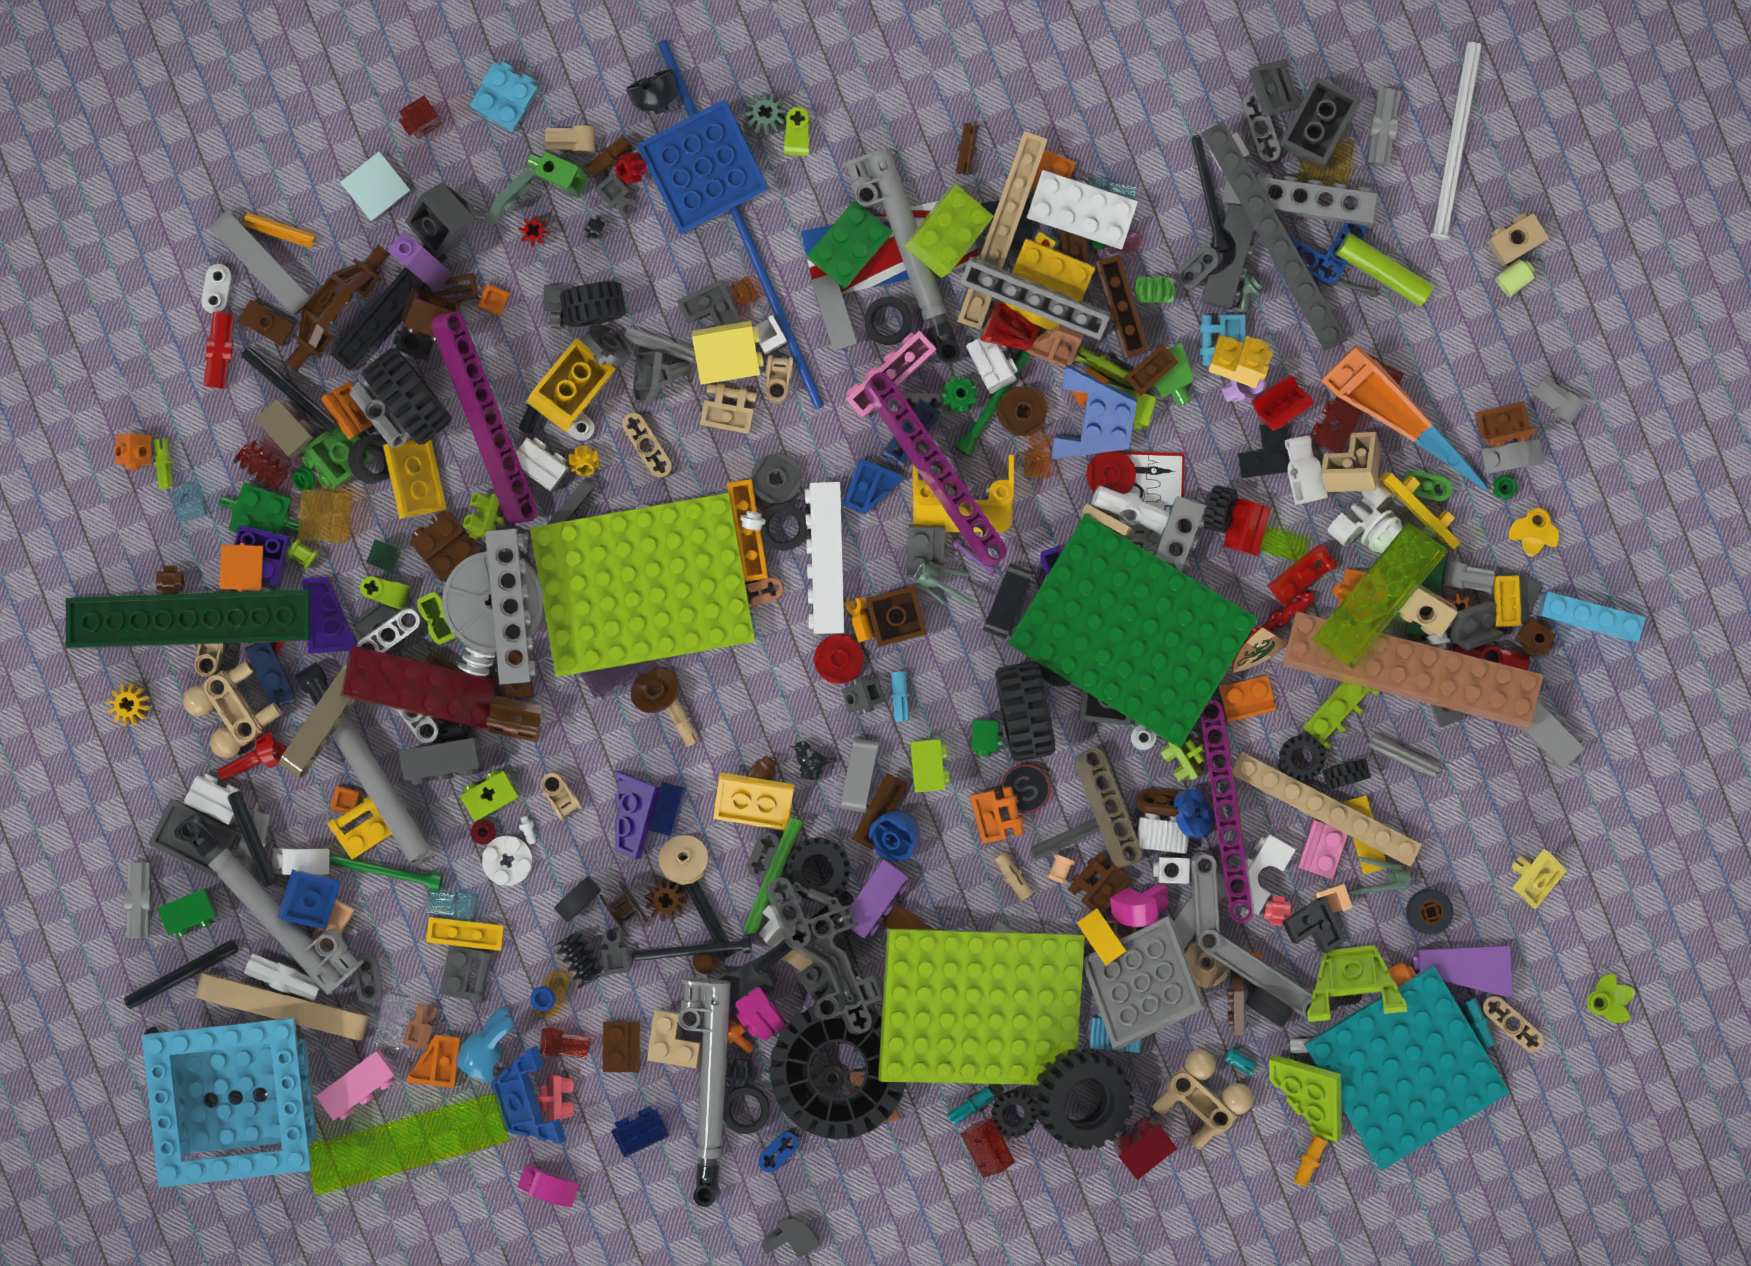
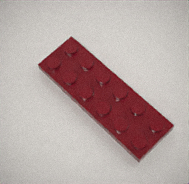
M351 646L340 696L486 731L488 730L486 723L488 716H490L491 701L493 695L495 696L498 681Z

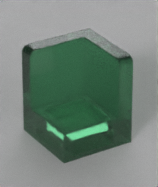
M374 540L366 563L393 573L402 550Z

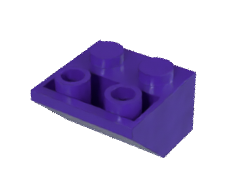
M239 525L234 545L244 543L247 546H264L262 582L281 586L287 563L286 554L288 552L289 537Z

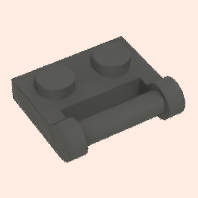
M1287 59L1260 65L1248 70L1264 117L1296 110L1302 102L1297 97L1287 67H1289Z
M449 945L439 994L484 1003L485 995H483L489 963L493 961L494 953ZM473 957L479 958L480 962L474 991H466Z

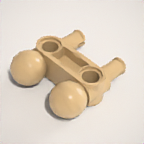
M247 660L229 672L221 670L217 674L210 676L201 685L190 687L183 696V705L189 714L195 717H202L207 715L214 706L227 727L217 729L210 739L212 752L222 759L234 757L240 751L241 746H245L263 734L264 726L282 715L276 703L270 704L255 714L237 688L238 683L255 673L252 665ZM217 680L224 684V691L221 694L217 693L214 689ZM245 722L249 723L252 728L249 736L242 733V725Z
M1202 1049L1193 1050L1187 1055L1184 1066L1173 1073L1171 1079L1165 1084L1167 1086L1165 1093L1152 1106L1161 1116H1164L1177 1101H1182L1203 1120L1204 1125L1190 1139V1142L1199 1150L1215 1134L1222 1135L1238 1118V1115L1249 1111L1254 1099L1252 1091L1244 1084L1235 1083L1229 1085L1223 1091L1222 1098L1220 1099L1201 1081L1209 1079L1216 1069L1213 1055ZM1187 1078L1190 1081V1086L1187 1089H1179L1176 1086L1177 1080ZM1217 1112H1224L1228 1116L1224 1123H1217L1213 1119Z

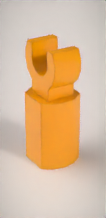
M859 597L855 599L857 607L853 600L845 602L846 610L852 615L851 620L858 642L875 638L869 615L865 611V598Z

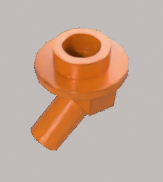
M734 1021L728 1025L727 1044L735 1042L746 1053H750L754 1049V1046L742 1036L746 1032L742 1023L736 1024Z

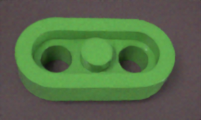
M1414 470L1405 474L1402 479L1403 483L1409 476H1413L1420 482V485L1412 493L1418 498L1442 502L1448 499L1452 493L1450 481L1442 476ZM1436 485H1440L1443 488L1441 494L1435 493L1434 487Z

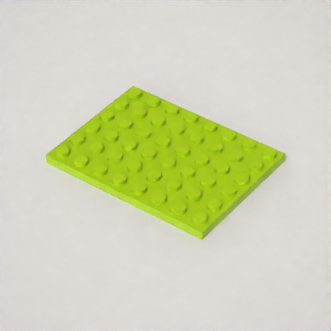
M729 493L530 528L556 677L755 642Z
M887 928L878 1080L881 1082L1039 1085L1040 1082L1036 1079L1039 1073H1045L1047 1069L1044 1066L1048 1062L1053 1064L1056 1061L1055 1056L1060 1053L1067 1056L1068 1050H1078L1085 935Z

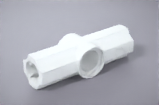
M1103 486L1097 487L1091 501L1092 507L1119 517L1120 522L1127 526L1138 524L1159 533L1163 532L1169 518V512L1142 502L1141 498L1134 493L1123 495Z
M252 953L244 972L248 976L269 983V986L285 993L291 992L314 1002L321 990L309 975L299 972V969L283 962H274L255 953Z

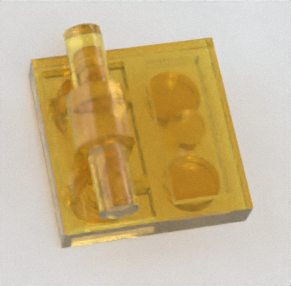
M300 488L298 540L332 541L334 544L349 542L352 492Z

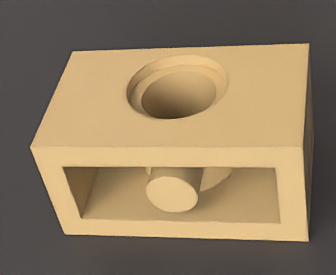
M1523 213L1512 220L1514 225L1505 229L1504 226H1501L1490 233L1492 238L1487 243L1502 267L1549 239L1534 213L1529 216ZM1512 232H1518L1522 235L1523 240L1521 244L1512 242Z
M1414 580L1397 603L1400 617L1410 623L1413 620L1422 625L1420 628L1431 636L1436 634L1442 637L1458 613L1455 605ZM1424 606L1432 607V612L1424 616L1419 613L1420 609Z

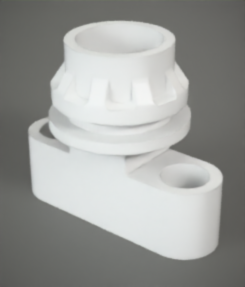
M1378 480L1377 489L1374 491H1362L1361 494L1364 498L1358 504L1354 503L1351 506V511L1346 516L1341 513L1329 526L1328 533L1346 547L1363 531L1361 543L1364 546L1368 545V548L1373 552H1380L1385 557H1388L1403 544L1408 532L1402 528L1401 520L1394 516L1395 514L1392 510H1387L1381 514L1394 498V493Z

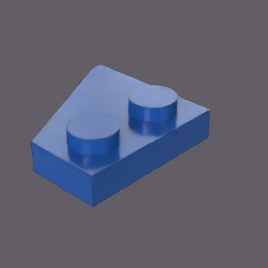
M859 458L841 505L866 514L876 503L889 494L895 486L901 483L905 476Z

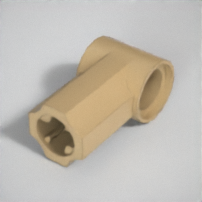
M580 125L573 126L572 128H546V151H572L573 153L581 154L594 153L595 127Z

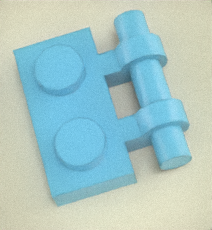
M1202 315V325H1200V334H1202V348H1200L1202 366H1210L1215 347H1212L1213 333H1219V335L1234 338L1242 343L1244 342L1245 315H1220L1219 325H1212V315Z

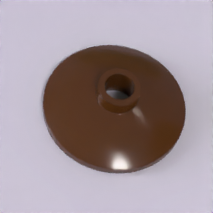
M650 669L641 674L633 683L631 700L635 707L642 712H660L668 708L676 699L679 692V682L676 676L667 669Z

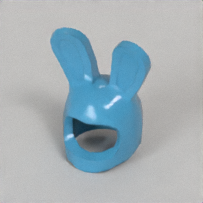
M503 1006L494 1011L486 1021L483 1030L480 1033L472 1034L465 1040L456 1057V1065L462 1071L490 1084L494 1079L493 1068L497 1061L501 1059L503 1053L502 1045L498 1040L508 1033L514 1025L513 1019L505 1017L509 1011L508 1007Z

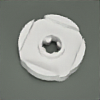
M507 835L492 840L483 852L482 866L484 872L490 880L498 885L511 886L518 884L528 876L533 863L531 849L523 840L517 837ZM505 853L508 856L514 857V860L511 862L512 867L510 868L507 865L502 866L501 864L503 860L502 855Z

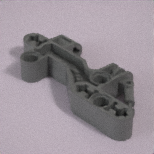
M779 877L768 884L766 892L785 942L790 948L823 968L832 990L831 994L819 998L814 1003L813 1012L815 1016L821 1020H828L842 1015L846 1028L852 1034L857 1035L868 1031L872 1020L867 1005L883 999V984L879 974L857 982L845 952L833 943V938L836 934L859 925L858 922L854 923L852 919L855 917L854 913L850 914L851 904L842 907L836 897H831L812 888L808 890L801 887L799 883L791 885L786 878ZM776 884L779 887L783 886L785 888V891L782 892L783 899L789 898L790 900L780 906L778 902L782 900L780 893H775L773 890L777 887ZM795 892L805 893L808 898L827 905L829 912L810 920L806 919ZM784 907L793 909L795 914L793 920L784 918L782 914ZM835 915L837 920H834V922L839 924L840 929L834 930V923L829 916ZM797 921L799 925L795 926L797 934L802 933L804 937L800 940L801 943L798 940L794 941L792 939V936L795 935L794 928L788 929L787 927ZM818 921L824 922L827 926V932L823 935L819 934L815 929ZM823 1001L829 1002L832 1006V1011L829 1015L823 1014L820 1010V1004ZM859 1007V1011L849 1015L848 1011ZM856 1016L858 1019L864 1020L861 1028L853 1024L856 1021Z

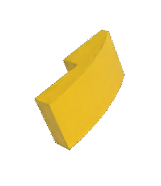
M1097 908L1076 922L1105 966L1126 952V949Z

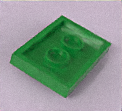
M854 200L809 252L807 259L846 289L889 239L893 231Z

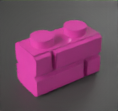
M755 988L748 993L747 997L744 996L736 1002L735 1006L739 1010L736 1016L753 1037L758 1035L762 1040L766 1041L774 1035L775 1031L779 1032L787 1026V1022L778 1008L761 988Z

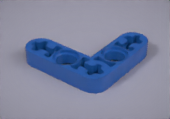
M1345 223L1325 256L1289 236L1296 250L1297 247L1302 248L1299 252L1300 257L1304 253H1310L1314 257L1313 265L1307 267L1313 278L1324 284H1332L1340 277L1348 262L1337 257L1334 249L1343 242L1344 239H1341V236L1346 237L1347 233L1350 232L1348 225L1353 226L1354 224ZM1359 225L1360 235L1357 233L1354 235L1362 240L1366 232V226ZM1319 259L1323 261L1320 265L1321 267L1327 269L1331 266L1334 268L1332 272L1335 274V277L1330 276L1326 279L1324 271L1320 269L1317 270V273L1312 271L1318 265Z

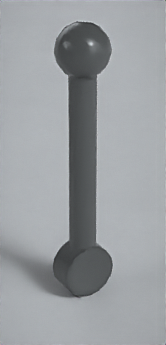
M1338 279L1334 283L1329 284L1330 286L1337 284L1368 293L1371 297L1378 296L1376 288L1369 289Z

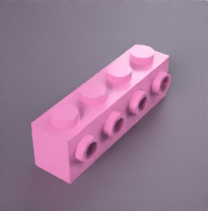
M920 331L916 334L911 332L901 342L903 346L897 352L893 349L883 358L885 363L880 368L873 367L865 375L867 380L860 386L856 383L846 393L848 395L846 402L862 419L875 409L864 390L866 383L874 374L878 372L887 374L898 388L936 353L937 349ZM873 383L876 390L883 391L880 383Z

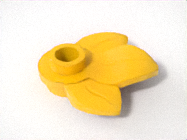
M1533 508L1526 514L1525 518H1520L1513 522L1509 529L1508 539L1521 540L1526 555L1533 557L1540 552L1544 544L1550 547H1557L1559 533L1557 528L1550 523V515L1545 509ZM1535 516L1541 517L1542 522L1540 525L1534 524L1533 518Z

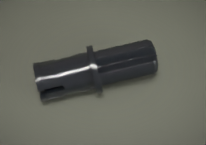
M527 404L526 407L528 408L519 429L524 433L532 434L541 413L530 404Z

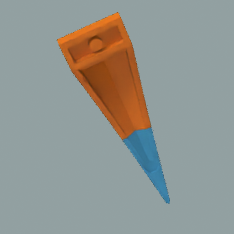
M1357 344L1322 377L1321 382L1339 398L1410 439L1483 490H1488V485L1376 359L1373 360Z

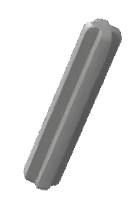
M627 328L625 331L624 340L687 360L688 362H693L695 359V350L693 348L632 328Z
M1373 735L1369 741L1368 746L1432 777H1435L1439 771V764L1377 735Z

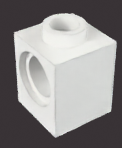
M1158 857V862H1153V877H1157L1158 883L1189 884L1190 858ZM1169 863L1177 865L1178 872L1174 877H1167L1164 873V868Z

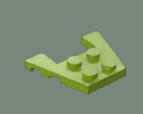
M1375 945L1334 949L1324 953L1317 976L1316 988L1312 994L1311 1006L1307 1012L1308 1022L1331 1020L1329 997L1382 992L1384 1014L1407 1012L1406 1001L1399 993V989L1395 981L1392 980L1388 968Z

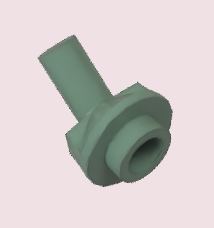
M1249 275L1245 276L1244 287L1241 289L1239 299L1240 310L1249 309L1250 295H1262L1261 288L1263 285L1254 275L1252 277Z

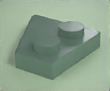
M528 167L495 198L485 218L492 226L506 211H509L515 205L520 195L525 196L533 187L531 181L535 174Z

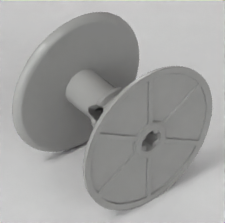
M481 552L466 558L451 572L444 586L442 608L449 628L459 640L477 650L496 652L493 609L490 603L492 598L487 552ZM500 552V559L504 563H509L513 559L512 553ZM525 560L526 574H522L523 585L527 584L529 600H524L525 610H530L531 625H527V635L533 636L540 628L545 612L537 570ZM510 573L505 574L502 578V584L506 588H512L516 583L514 575ZM508 599L505 602L504 608L506 612L513 614L518 610V603L514 599ZM511 624L507 628L509 638L517 639L520 636L521 631L517 625Z

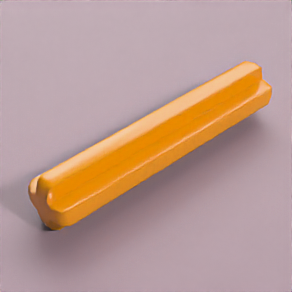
M247 213L243 219V226L307 248H312L316 240V236L312 233L251 213Z

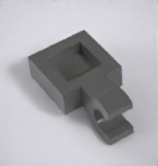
M544 285L543 310L551 311V329H561L562 307L559 295L563 291L570 289L569 285Z

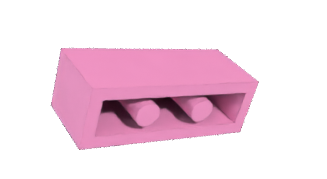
M377 1050L315 1097L333 1121L338 1117L344 1120L354 1112L352 1107L358 1102L364 1105L374 1097L372 1092L378 1087L383 1091L395 1082L392 1077L397 1073L382 1052Z

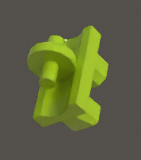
M473 493L470 505L478 510L476 516L468 514L462 526L470 531L469 537L476 540L479 537L486 538L485 531H495L496 527H504L505 520L500 518L501 509H498L499 500L496 493Z
M1192 739L1184 742L1181 748H1178L1168 742L1169 744L1160 751L1165 761L1169 762L1177 757L1182 764L1173 770L1178 782L1188 780L1189 778L1193 780L1203 773L1199 766V763L1204 761L1200 751L1205 749L1203 744L1196 747Z

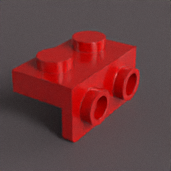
M1288 375L1254 398L1251 404L1259 420L1275 431L1283 427L1286 422L1298 414L1305 412L1314 402L1312 397L1298 386L1294 376Z

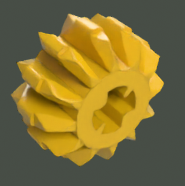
M131 683L128 690L124 684L119 686L121 694L116 690L111 691L116 699L107 700V703L114 704L113 708L108 709V713L117 712L113 719L115 722L122 719V725L128 726L130 720L133 725L138 724L137 716L142 720L146 719V715L142 710H150L151 707L143 703L150 700L149 696L141 697L144 693L143 688L140 687L135 692L136 686ZM126 699L134 702V706H131V711L124 708V703H127Z

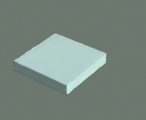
M377 152L340 182L371 222L375 221L411 192L380 152Z

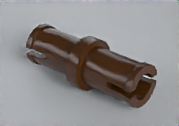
M963 123L961 144H958L957 151H959L957 168L955 170L957 174L963 172V175H971L973 156L977 153V147H975L979 129L977 124L971 126L972 123Z
M622 134L606 149L603 147L600 150L601 153L584 167L595 179L611 164L615 165L617 163L615 160L633 146Z

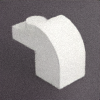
M272 848V869L274 874L291 875L292 869L312 874H329V849Z

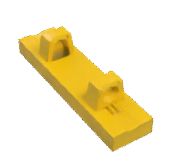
M1385 471L1378 478L1444 545H1447V548L1454 550L1461 543L1447 529L1455 518L1445 510L1436 518L1412 494L1420 485V482L1415 477L1409 476L1401 483L1392 473Z

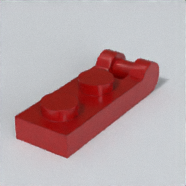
M1319 544L1267 585L1282 606L1296 597L1324 573L1336 568L1338 563L1333 556H1329V550L1325 544ZM1317 560H1321V562L1315 566L1314 562Z

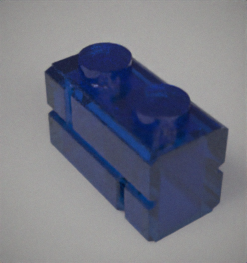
M662 781L648 830L671 837L674 836L687 791L686 787Z
M651 1106L645 1107L637 1112L638 1117L629 1120L627 1116L614 1123L616 1127L611 1132L624 1158L671 1135L658 1107L652 1109Z

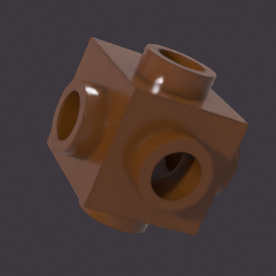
M1529 618L1514 640L1523 646L1521 648L1523 652L1534 658L1535 655L1543 656L1544 653L1548 655L1556 644L1553 641L1556 634L1551 632L1553 627L1546 622L1540 620L1538 623ZM1536 635L1539 637L1538 643L1535 641Z

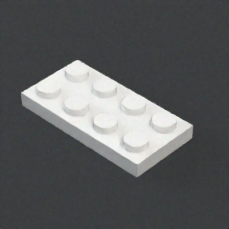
M1042 170L1027 218L1122 250L1138 201Z

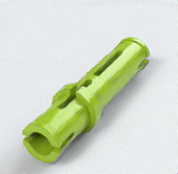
M1080 346L1078 353L1086 356V358L1076 354L1074 361H1078L1094 369L1097 373L1099 372L1134 390L1124 379L1130 371L1106 360V356H1099Z

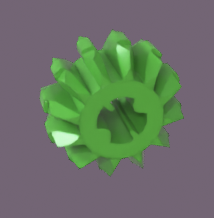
M1139 277L1136 279L1134 286L1135 300L1138 302L1171 303L1174 301L1176 294L1175 280L1167 277Z

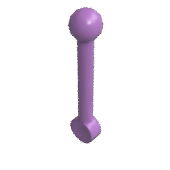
M959 539L952 541L953 548L960 549L991 575L995 573L994 569L983 565L977 556L961 545L962 543Z

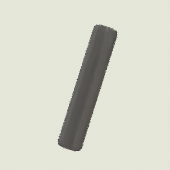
M1096 818L1031 847L1033 857L1035 859L1042 858L1100 831Z

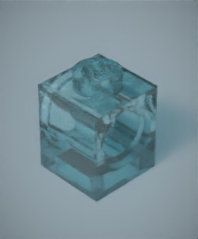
M193 482L179 485V490L172 492L180 521L186 522L208 516L201 486H193ZM189 494H193L196 499L194 506L191 508H187L184 505V499Z

